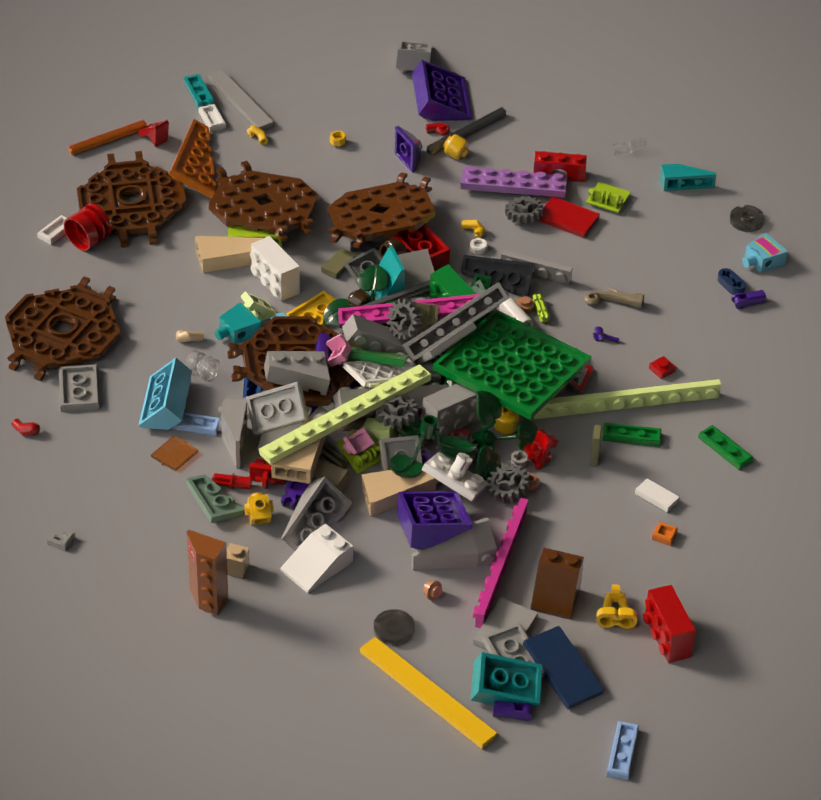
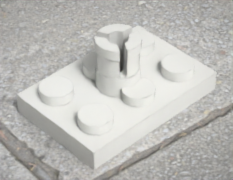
M438 452L422 468L424 472L470 501H473L483 492L488 484L481 476L467 470L473 460L465 453H459L454 462Z

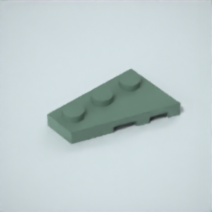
M205 474L187 478V487L210 523L245 515L244 506H239L231 495L227 496L221 491V487Z

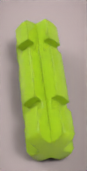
M540 293L534 294V305L540 322L548 323L550 315L543 297Z

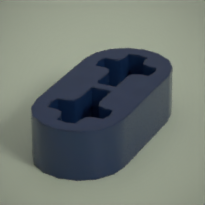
M728 268L719 270L717 281L730 294L734 295L745 292V282L734 271Z

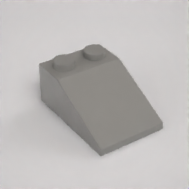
M399 41L396 69H399L400 72H409V70L414 71L421 60L430 63L431 44Z
M224 398L222 406L218 408V417L221 418L218 430L222 431V440L236 469H240L248 429L247 401Z

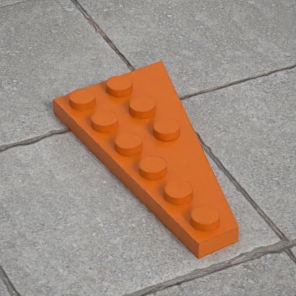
M193 119L168 175L212 199L215 193L216 181L213 180L215 173L213 157L210 156L212 149L209 146V127Z

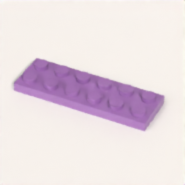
M468 166L463 167L460 189L565 198L567 175L560 173L546 174L544 172L531 173L525 170L483 169Z

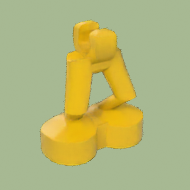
M612 584V592L605 594L603 607L597 610V624L602 628H611L614 625H619L623 629H631L637 624V612L629 608L626 594L620 592V585ZM613 602H618L620 606L618 610L611 607Z

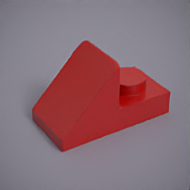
M168 120L151 123L138 130L140 137H150L155 147L166 142L169 133Z

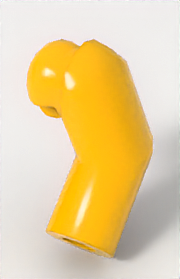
M255 125L247 129L248 135L250 137L256 135L261 145L268 143L267 136L262 129Z
M462 220L461 226L463 229H473L477 238L483 237L485 227L478 220Z

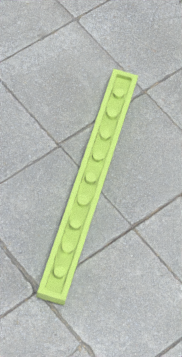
M419 364L259 448V454L271 465L385 405L386 400H392L395 396H402L430 381L431 373Z
M719 379L553 398L534 416V419L714 399L720 396L721 382Z

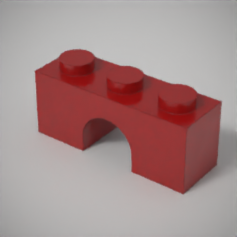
M535 151L533 173L544 172L551 174L554 170L561 169L567 173V181L585 182L587 155Z

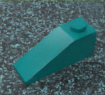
M661 164L660 181L663 191L715 188L716 172L682 164Z

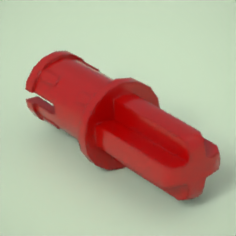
M214 473L212 476V481L217 485L230 486V489L235 487L251 490L252 477L237 476L235 473H232V475Z

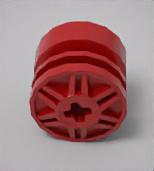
M90 203L65 219L64 231L76 248L86 251L96 245L97 242L108 237L112 232V225L109 217L101 207Z

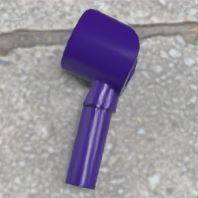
M595 327V333H593L595 341L607 339L618 343L619 338L605 334L602 327Z

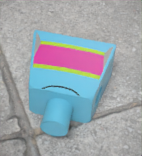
M764 233L747 245L742 263L746 268L754 266L759 272H765L786 265L788 251L767 233Z

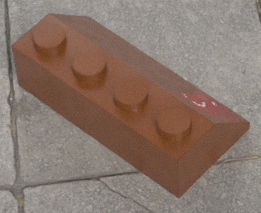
M188 530L186 533L190 590L199 609L218 615L229 598L226 542Z

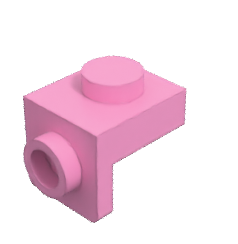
M342 334L327 341L326 345L332 351L327 360L329 366L332 368L337 364L339 366L344 364L352 350L350 344Z
M364 427L348 438H343L345 441L343 447L349 455L351 453L354 456L360 455L363 451L375 445Z

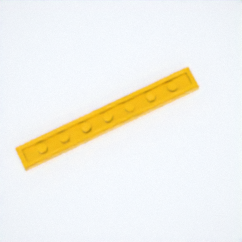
M376 637L360 647V653L479 748L483 749L497 738L495 730Z

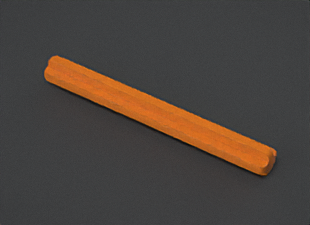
M140 120L69 145V153L75 155L132 135L147 126L144 120Z

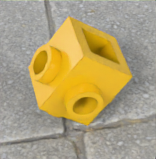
M254 493L248 497L247 503L244 504L245 515H249L250 525L271 523V512H274L273 501L269 500L268 494Z

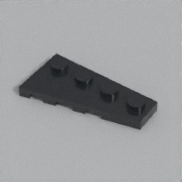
M464 255L461 274L474 278L475 274L492 277V286L499 282L505 291L521 297H529L535 271L534 263Z

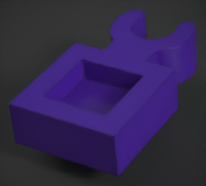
M289 481L284 489L286 495L281 498L282 506L284 507L287 502H291L290 507L294 510L297 506L296 500L301 498L309 484Z

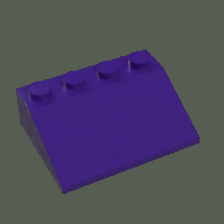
M421 60L412 73L418 115L432 121L471 120L472 114L465 77Z
M456 491L398 492L397 516L410 548L417 550L431 548L473 528L471 519Z

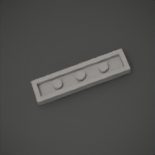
M503 250L501 254V259L534 263V277L565 285H570L573 267Z

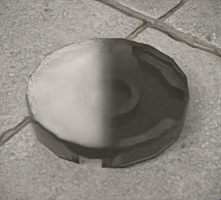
M744 205V207L737 206L732 209L729 220L730 224L737 230L754 232L763 227L765 216L759 208Z
M390 609L377 615L374 620L373 632L382 643H392V645L398 646L412 639L415 632V622L407 612L399 609Z

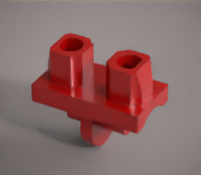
M538 430L533 444L529 443L525 446L524 451L528 455L527 458L534 462L537 470L542 469L544 463L550 462L552 458L550 448L556 447L558 440L554 435H547L544 430Z
M256 458L254 463L250 462L249 477H252V481L262 482V488L267 489L268 483L285 484L283 479L272 478L271 465H267L264 459Z

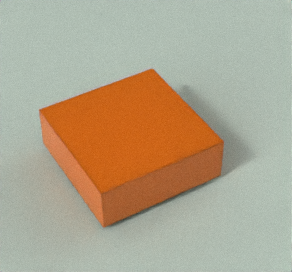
M659 522L652 534V540L671 546L678 528Z

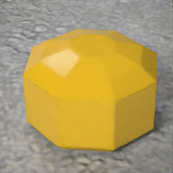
M343 131L332 132L330 134V143L333 146L339 147L345 145L346 134Z

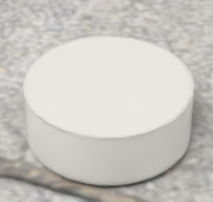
M476 238L470 242V251L472 253L481 255L487 252L488 243L486 240Z

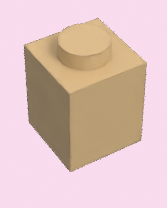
M229 543L227 547L228 575L243 579L250 564L249 547Z

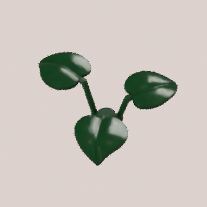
M372 265L359 274L357 283L361 290H371L373 302L375 301L374 290L383 291L388 284V276L381 266ZM347 299L334 300L327 306L324 312L323 324L339 327L338 308L356 306H350ZM398 300L390 301L388 303L398 302ZM382 324L386 327H391L390 324Z
M476 391L477 415L480 422L487 426L480 428V431H475L472 439L475 440L474 444H478V447H481L477 459V475L481 476L485 481L488 477H491V472H497V467L501 469L500 456L494 453V448L490 447V445L495 440L519 439V449L524 451L527 444H533L538 428L533 421L524 420L518 426L519 435L495 436L493 432L487 429L496 424L495 419L501 417L502 406L494 394L487 391Z
M425 415L422 420L415 417V422L409 421V426L405 424L402 425V428L395 426L396 432L404 437L421 435L413 457L410 458L404 454H397L391 458L389 466L392 472L400 477L413 478L418 476L422 472L423 465L415 460L423 439H430L435 434L438 445L442 446L441 453L450 459L456 460L459 453L469 455L475 451L476 446L453 436H444L441 440L439 435L440 429L437 428L438 419L435 416Z

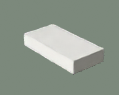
M215 104L199 107V114L206 126L209 127L210 132L226 128V123Z
M63 215L59 216L37 233L38 238L52 245L66 234L64 231V221L67 218Z
M648 478L635 490L636 495L665 512L670 511L679 502V496Z

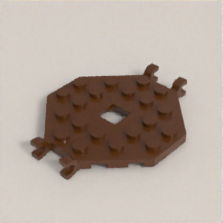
M135 151L136 160L115 162L114 153L107 154L108 164L104 166V170L100 173H95L88 179V183L77 188L79 210L90 203L101 207L110 219L112 232L120 236L121 248L128 247L127 235L148 233L149 244H157L156 231L186 207L183 183L173 179L168 175V171L158 166L155 168L150 166L149 162L143 160L142 151ZM140 193V200L136 202L123 201L122 195Z
M248 161L241 162L244 171H241L239 175L228 177L223 167L216 169L220 176L216 178V181L220 184L209 202V210L225 226L234 227V225L244 226L245 230L257 232L259 229L268 230L269 234L278 236L281 242L288 240L285 232L301 228L306 235L313 233V230L310 228L313 220L309 219V217H311L314 211L315 204L318 203L319 194L302 179L253 171ZM269 199L273 202L260 205L256 200Z
M401 172L394 183L344 193L343 196L327 207L329 217H331L333 227H335L328 229V233L333 234L332 238L329 239L330 243L336 244L341 237L357 239L353 244L354 248H361L366 241L373 240V237L383 235L384 237L398 235V231H417L436 215L435 208L427 192L432 191V187L428 186L431 178L424 177L418 187L417 185H409V183L404 182L408 175ZM378 209H388L384 213L373 212Z
M84 276L78 285L70 286L68 290L60 291L58 288L44 291V294L41 295L26 294L5 316V322L14 349V353L7 358L11 362L8 366L9 369L16 371L21 360H26L36 364L33 367V371L37 372L34 375V379L41 381L47 369L101 359L120 338V329L117 326L116 318L110 302L116 300V296L112 295L115 292V288L108 286L103 294L91 290V286H88L90 278ZM59 321L73 325L70 331L67 332L52 330Z
M274 316L265 327L262 326L255 332L249 341L246 340L243 344L229 343L228 359H235L242 355L244 367L233 366L232 382H238L247 378L266 391L284 386L266 381L264 364L267 351H315L320 333L328 334L330 339L339 334L327 326L324 328L312 316ZM350 344L351 347L361 348L356 345ZM329 348L328 359H329V357H330V355H331V353H332V351L330 350V348ZM348 359L346 362H353L358 360ZM327 363L330 377L327 395H321V392L316 390H303L306 406H329L334 401L333 396L339 389L349 387L356 379L343 368V364L340 366L337 364L331 368Z

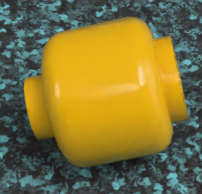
M456 134L449 136L443 145L445 154L455 160H459L461 157L465 158L470 150L467 148L468 141Z
M502 406L501 417L495 419V430L503 435L512 434L518 429L519 414Z

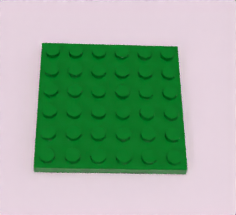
M495 309L476 326V330L462 338L433 364L432 370L474 392L487 391L494 394L502 406L531 420L591 362L592 356Z

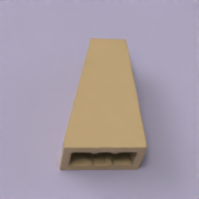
M195 236L196 253L203 273L251 266V244L263 238Z
M309 418V420L304 421L301 426L311 422L314 419ZM326 436L271 464L272 478L311 484Z
M392 470L362 474V490L370 516H375L397 507L398 492H435L436 483H439V480L423 470L418 476L413 478L400 477L393 473Z

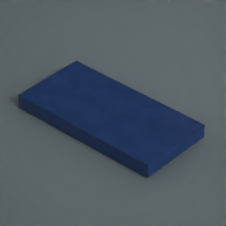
M560 626L524 640V647L535 663L542 664L543 675L567 710L603 694L604 689Z

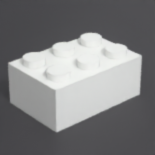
M270 236L252 243L250 252L252 274L257 276L262 284L267 286L271 293L281 302L300 294V266Z

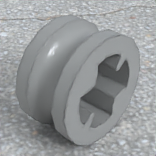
M522 450L514 451L511 454V464H514L515 468L519 465L522 469L526 468L528 465V455Z

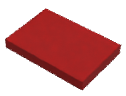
M552 197L543 207V216H540V220L537 221L584 238L599 220L600 214L557 197Z

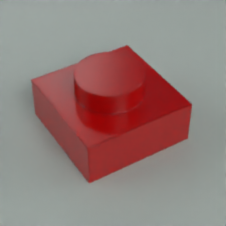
M664 356L649 363V369L660 379L674 373L676 366Z

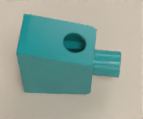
M240 302L219 317V329L215 330L214 334L218 340L227 337L232 343L238 344L250 340L254 333L261 328V321Z

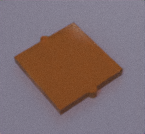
M173 435L154 451L151 457L159 461L162 466L165 465L176 472L198 453V449L189 445L187 441H182Z

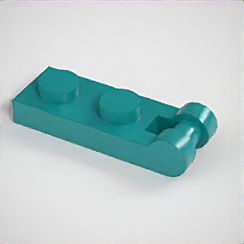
M200 74L183 77L184 84L194 100L197 110H199V107L214 104L213 97Z

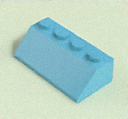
M174 358L150 376L139 427L169 430L182 422L186 407L185 403L189 394L188 389L191 383L192 370L177 358Z

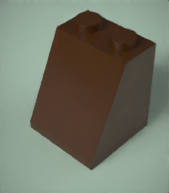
M544 547L538 563L530 609L571 620L581 590L584 557Z

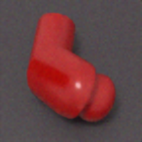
M444 123L425 125L426 133L436 132L445 136L450 132L449 126Z
M14 419L11 423L12 427L22 436H30L40 432V425L34 422L22 423L19 419Z

